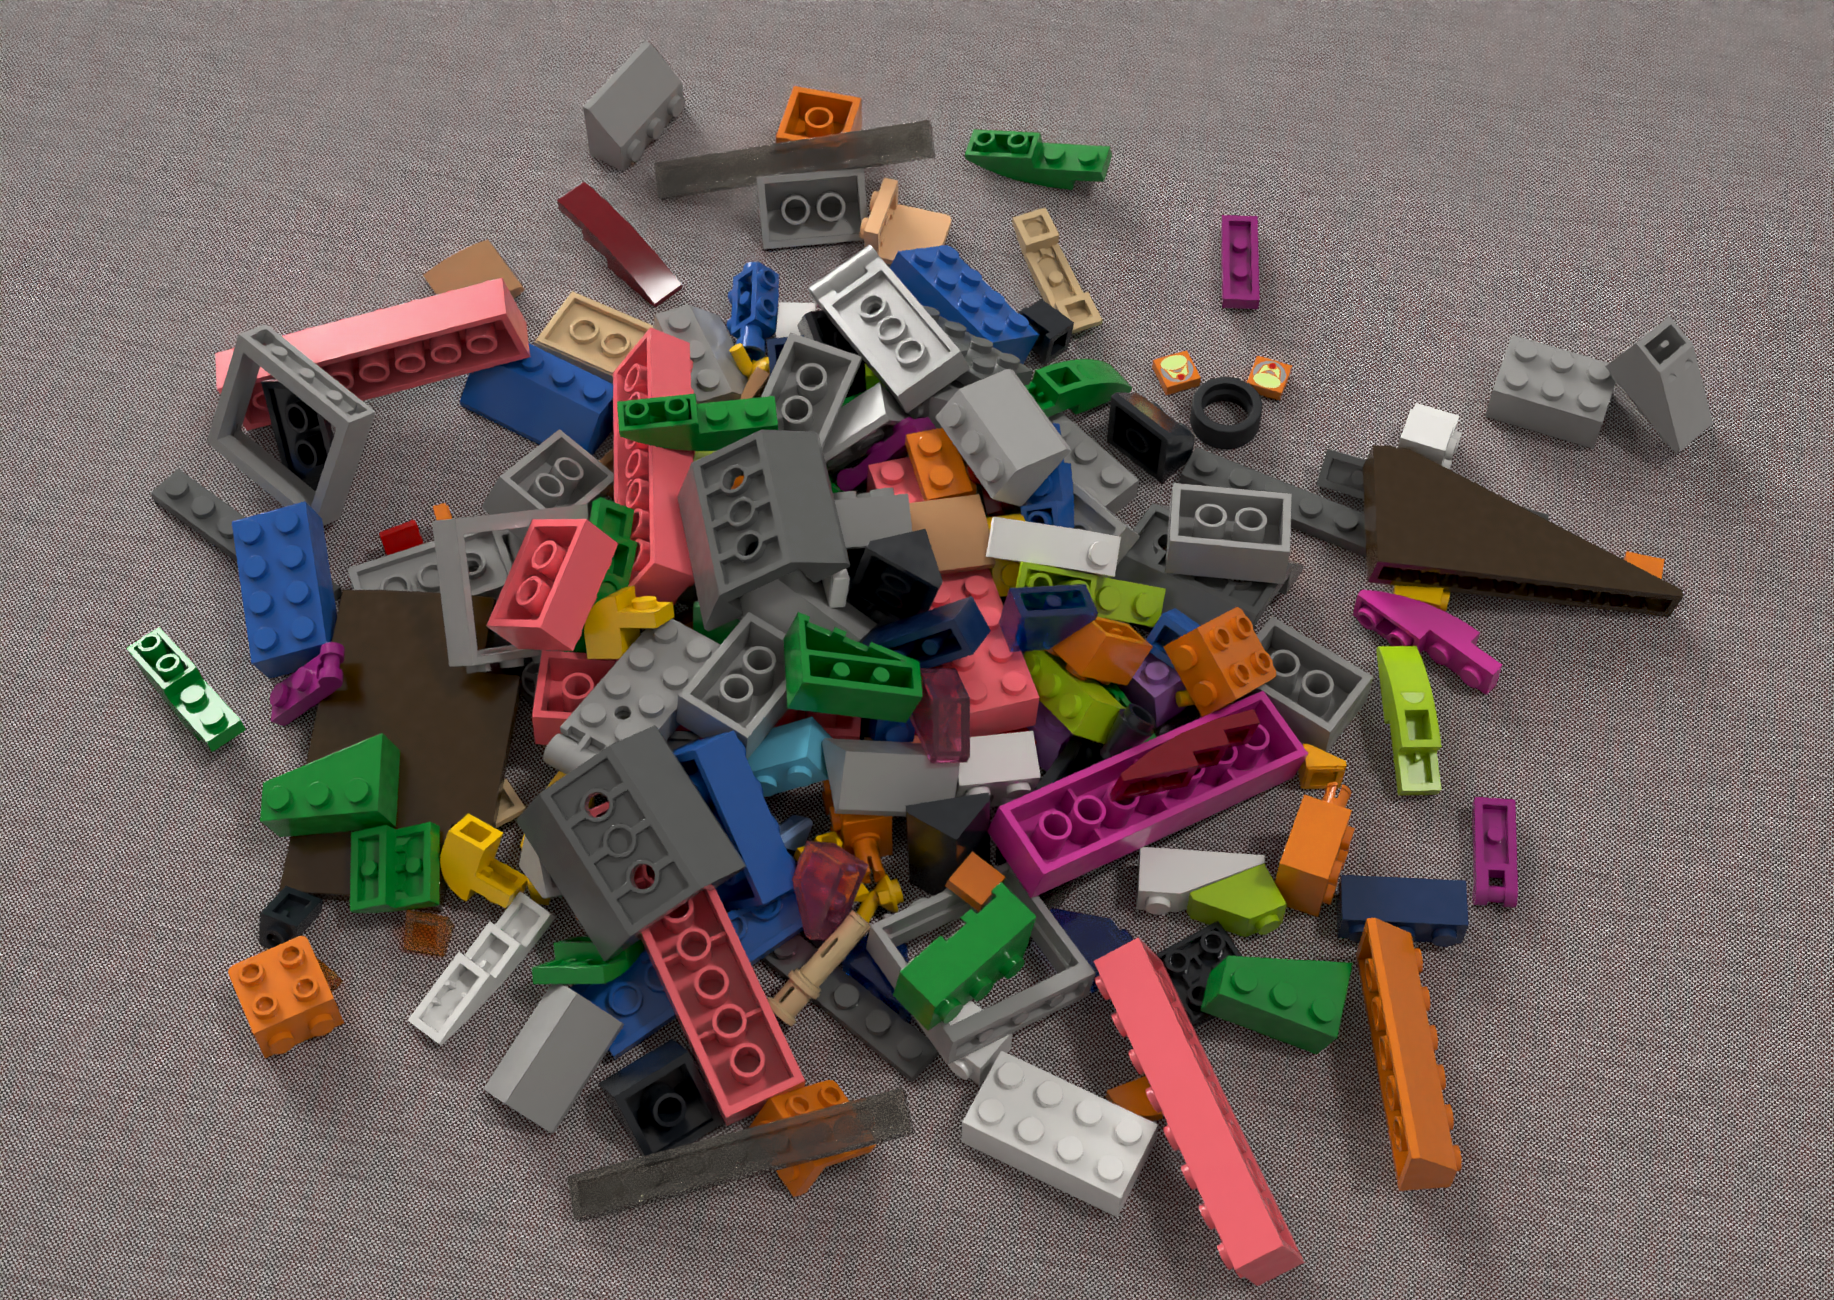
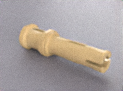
M852 910L801 969L796 968L789 972V980L773 998L767 997L773 1013L792 1027L796 1023L795 1017L811 999L816 1000L820 996L821 989L819 986L845 959L863 936L866 935L870 930V924Z

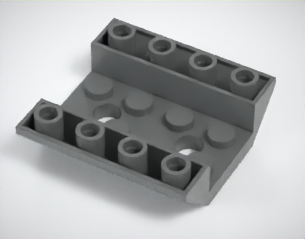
M760 430L691 463L677 498L703 625L707 631H711L743 616L740 596L798 569L816 583L850 567L820 438L816 432ZM741 475H744L743 482L740 484V486H738L736 489L731 490V487L733 486L735 479ZM759 541L755 552L745 556L749 545L752 542Z
M1152 503L1133 529L1140 536L1139 539L1116 566L1115 577L1107 578L1165 588L1162 614L1176 608L1199 625H1203L1239 607L1252 622L1254 630L1256 623L1278 592L1284 595L1288 593L1303 571L1304 565L1289 559L1284 584L1257 581L1235 582L1226 578L1165 573L1167 551L1160 547L1167 545L1170 506ZM1129 623V624H1131V625H1133V626H1135V627H1138V628H1140V629H1142V630H1144V631H1146V632H1149V633H1150V632L1152 631V629L1154 628V627H1149V626H1143V625H1138V624Z
M655 725L613 743L540 792L516 819V822L605 962H608L642 939L640 936L641 932L704 889L714 890L747 867ZM602 793L609 800V809L604 816L595 818L589 811V802L594 795ZM642 865L651 866L655 872V880L647 889L638 888L634 882L635 871Z

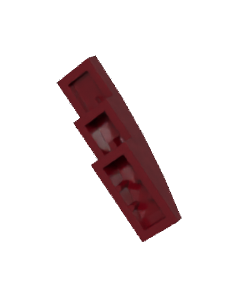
M585 181L557 200L558 209L582 229L583 239L607 259L608 268L654 308L682 289L680 281L658 254Z
M1252 709L1217 718L1185 731L1149 751L1120 774L1110 793L1112 802L1187 787L1197 769L1218 765L1227 748L1249 743L1260 724L1255 710Z

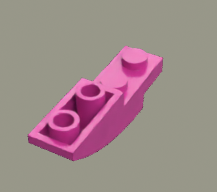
M1363 589L1357 594L1353 616L1357 618L1363 627L1374 630L1385 638L1391 646H1417L1419 653L1423 650L1426 651L1436 663L1445 665L1458 674L1465 684L1472 688H1477L1485 695L1496 686L1503 665L1476 646L1480 632L1464 621L1441 609L1405 596Z

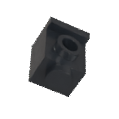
M1042 299L1029 308L1024 307L1019 311L1018 314L1024 316L1028 320L1029 325L1039 334L1032 350L1040 355V363L1046 365L1068 349L1074 326L1073 321Z

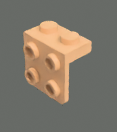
M884 178L880 190L874 191L870 201L871 214L869 218H863L859 236L861 239H864V248L870 244L886 264H892L898 251L944 245L951 227V217L942 213L898 204V180Z

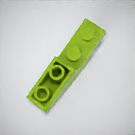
M1020 561L1014 602L1080 612L1110 620L1154 627L1162 614L1166 589Z
M1417 646L1377 647L1376 653L1385 724H1390L1398 796L1437 795L1442 790L1437 751L1442 746L1435 703L1422 657Z

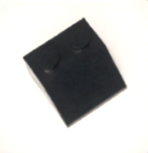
M1116 392L1111 396L1107 442L1163 484L1190 459L1193 453L1195 435L1192 434L1185 424L1176 422L1164 413L1157 403L1150 402L1141 394Z
M670 1039L599 1082L616 1118L650 1168H653L725 1123L689 1051L673 1039Z

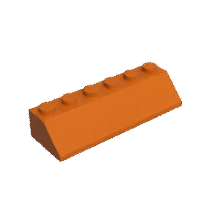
M1367 918L1356 953L1398 1189L1399 1191L1451 1187L1457 1171H1461L1462 1158L1459 1146L1452 1145L1450 1130H1453L1454 1127L1453 1111L1450 1104H1444L1442 1090L1446 1088V1076L1443 1065L1436 1063L1434 1053L1438 1049V1035L1435 1025H1429L1427 1012L1430 1011V994L1427 986H1421L1419 973L1423 971L1422 953L1420 948H1414L1410 932L1377 918Z

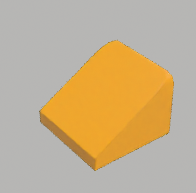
M1302 744L1308 755L1298 769L1300 788L1325 789L1328 783L1337 782V789H1339L1347 767L1346 761L1312 745Z

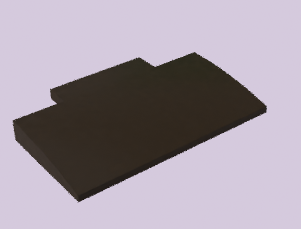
M343 590L332 642L339 643L345 647L344 661L340 664V669L343 671V685L319 702L306 764L383 733L400 749L396 827L392 828L399 829L427 822L440 826V855L448 831L468 813L496 828L523 682L521 677L489 673L488 671L467 673L466 666L449 667L441 593L396 590ZM471 595L477 649L493 648L495 632L486 625L495 607L496 600L493 597ZM355 831L291 836L279 892L285 886L321 899L350 902L351 832ZM441 866L439 905L417 910L443 911L447 883L443 877Z

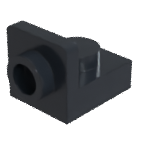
M285 886L260 912L259 944L271 949L301 936L322 912L323 899Z

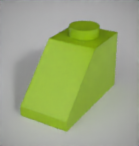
M1263 863L1190 892L1186 912L1191 919L1208 925L1218 921L1225 931L1248 937L1255 933L1265 935L1277 929L1283 922L1287 904Z

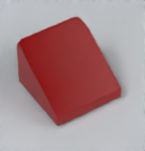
M415 520L405 522L379 533L385 556L424 544Z

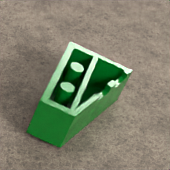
M798 612L783 638L788 709L906 723L923 697L919 661L873 642L867 646L845 637L846 631L834 627L833 631L809 622L810 616Z
M381 733L263 782L260 822L279 837L357 831L383 825L396 827L400 749Z
M1002 882L991 890L993 894L992 901L978 914L970 909L961 917L965 925L947 940L940 935L899 972L893 996L928 1031L941 1021L944 1024L951 1022L961 1012L965 1004L972 999L975 1001L983 999L997 981L1003 977L1006 979L1012 978L1021 970L1025 963L1023 957L1037 916Z
M1227 956L1209 973L1201 1011L1317 1055L1337 1039L1353 963Z

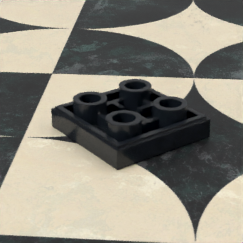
M1218 921L1156 954L1163 961L1194 1029L1216 1018V1016L1201 1011L1209 973L1227 956H1242Z

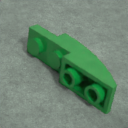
M974 129L965 152V158L986 170L1017 181L1051 188L1073 190L1076 180L1104 182L1112 159V152L1110 146L1043 143L1041 134L1037 132Z
M1094 359L1063 361L1037 369L1029 385H1024L1047 417L1070 409L1077 415L1111 401V396L1116 392L1130 393L1132 390V386L1110 364Z
M696 394L617 402L620 437L656 447L688 451H718L757 431L778 430L775 396L697 404Z
M602 497L592 502L590 522L616 541L618 546L613 555L611 566L607 570L599 588L595 603L621 588L628 587L637 548V542L630 540L634 510ZM584 627L574 650L562 652L587 653Z
M160 627L126 648L137 666L191 734L198 741L201 740L211 752H214L246 730L241 719L202 678L198 668Z

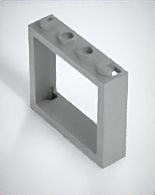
M265 324L238 335L207 443L283 506L286 507L306 501L322 518L324 526L341 517L376 412ZM260 367L337 428L316 491L241 431Z
M587 504L432 521L449 667L466 666L467 673L491 671L490 663L499 662L500 668L523 666V658L532 657L533 663H540L542 650L518 649L514 645L482 650L477 649L464 534L529 527L532 519H587L589 521Z
M1008 862L995 869L1005 876L1003 884L1037 916L1031 937L1058 974L953 1025L949 1023L944 1024L941 1021L928 1031L916 1019L947 1065L1089 996L1095 977V971L1040 897L1037 895L1030 898ZM946 888L943 892L930 898L922 897L917 899L908 908L893 915L885 914L882 920L871 924L866 949L895 989L899 972L908 965L897 950V946L963 916L970 909L973 911L976 909ZM993 895L985 903V905L989 904L992 901Z

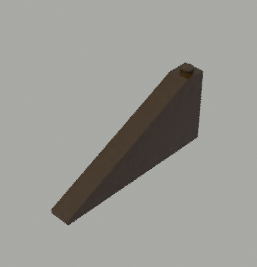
M1373 445L1363 465L1367 582L1397 586L1444 588L1443 591L1664 617H1670L1683 598V590L1410 449L1395 448L1390 445Z

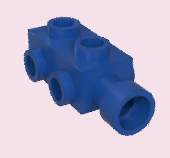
M758 261L748 262L743 266V271L733 277V289L728 292V299L732 305V317L727 320V329L732 336L737 338L736 344H743L751 362L752 360L758 361L765 357V339L776 333L778 318L779 274Z

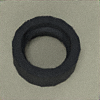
M1223 376L1203 383L1193 395L1190 425L1193 433L1203 443L1218 449L1229 450L1249 443L1259 431L1262 413V401L1259 393L1249 383L1238 378ZM1214 402H1233L1241 406L1248 413V417L1243 422L1234 425L1219 424L1209 419L1204 413V408Z

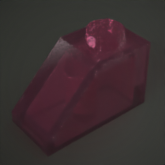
M920 668L923 697L911 714L910 720L930 763L968 762L970 758V697L956 668Z
M807 841L804 850L799 856L798 865L792 878L804 933L810 940H827L849 915L868 868L867 863L835 843Z

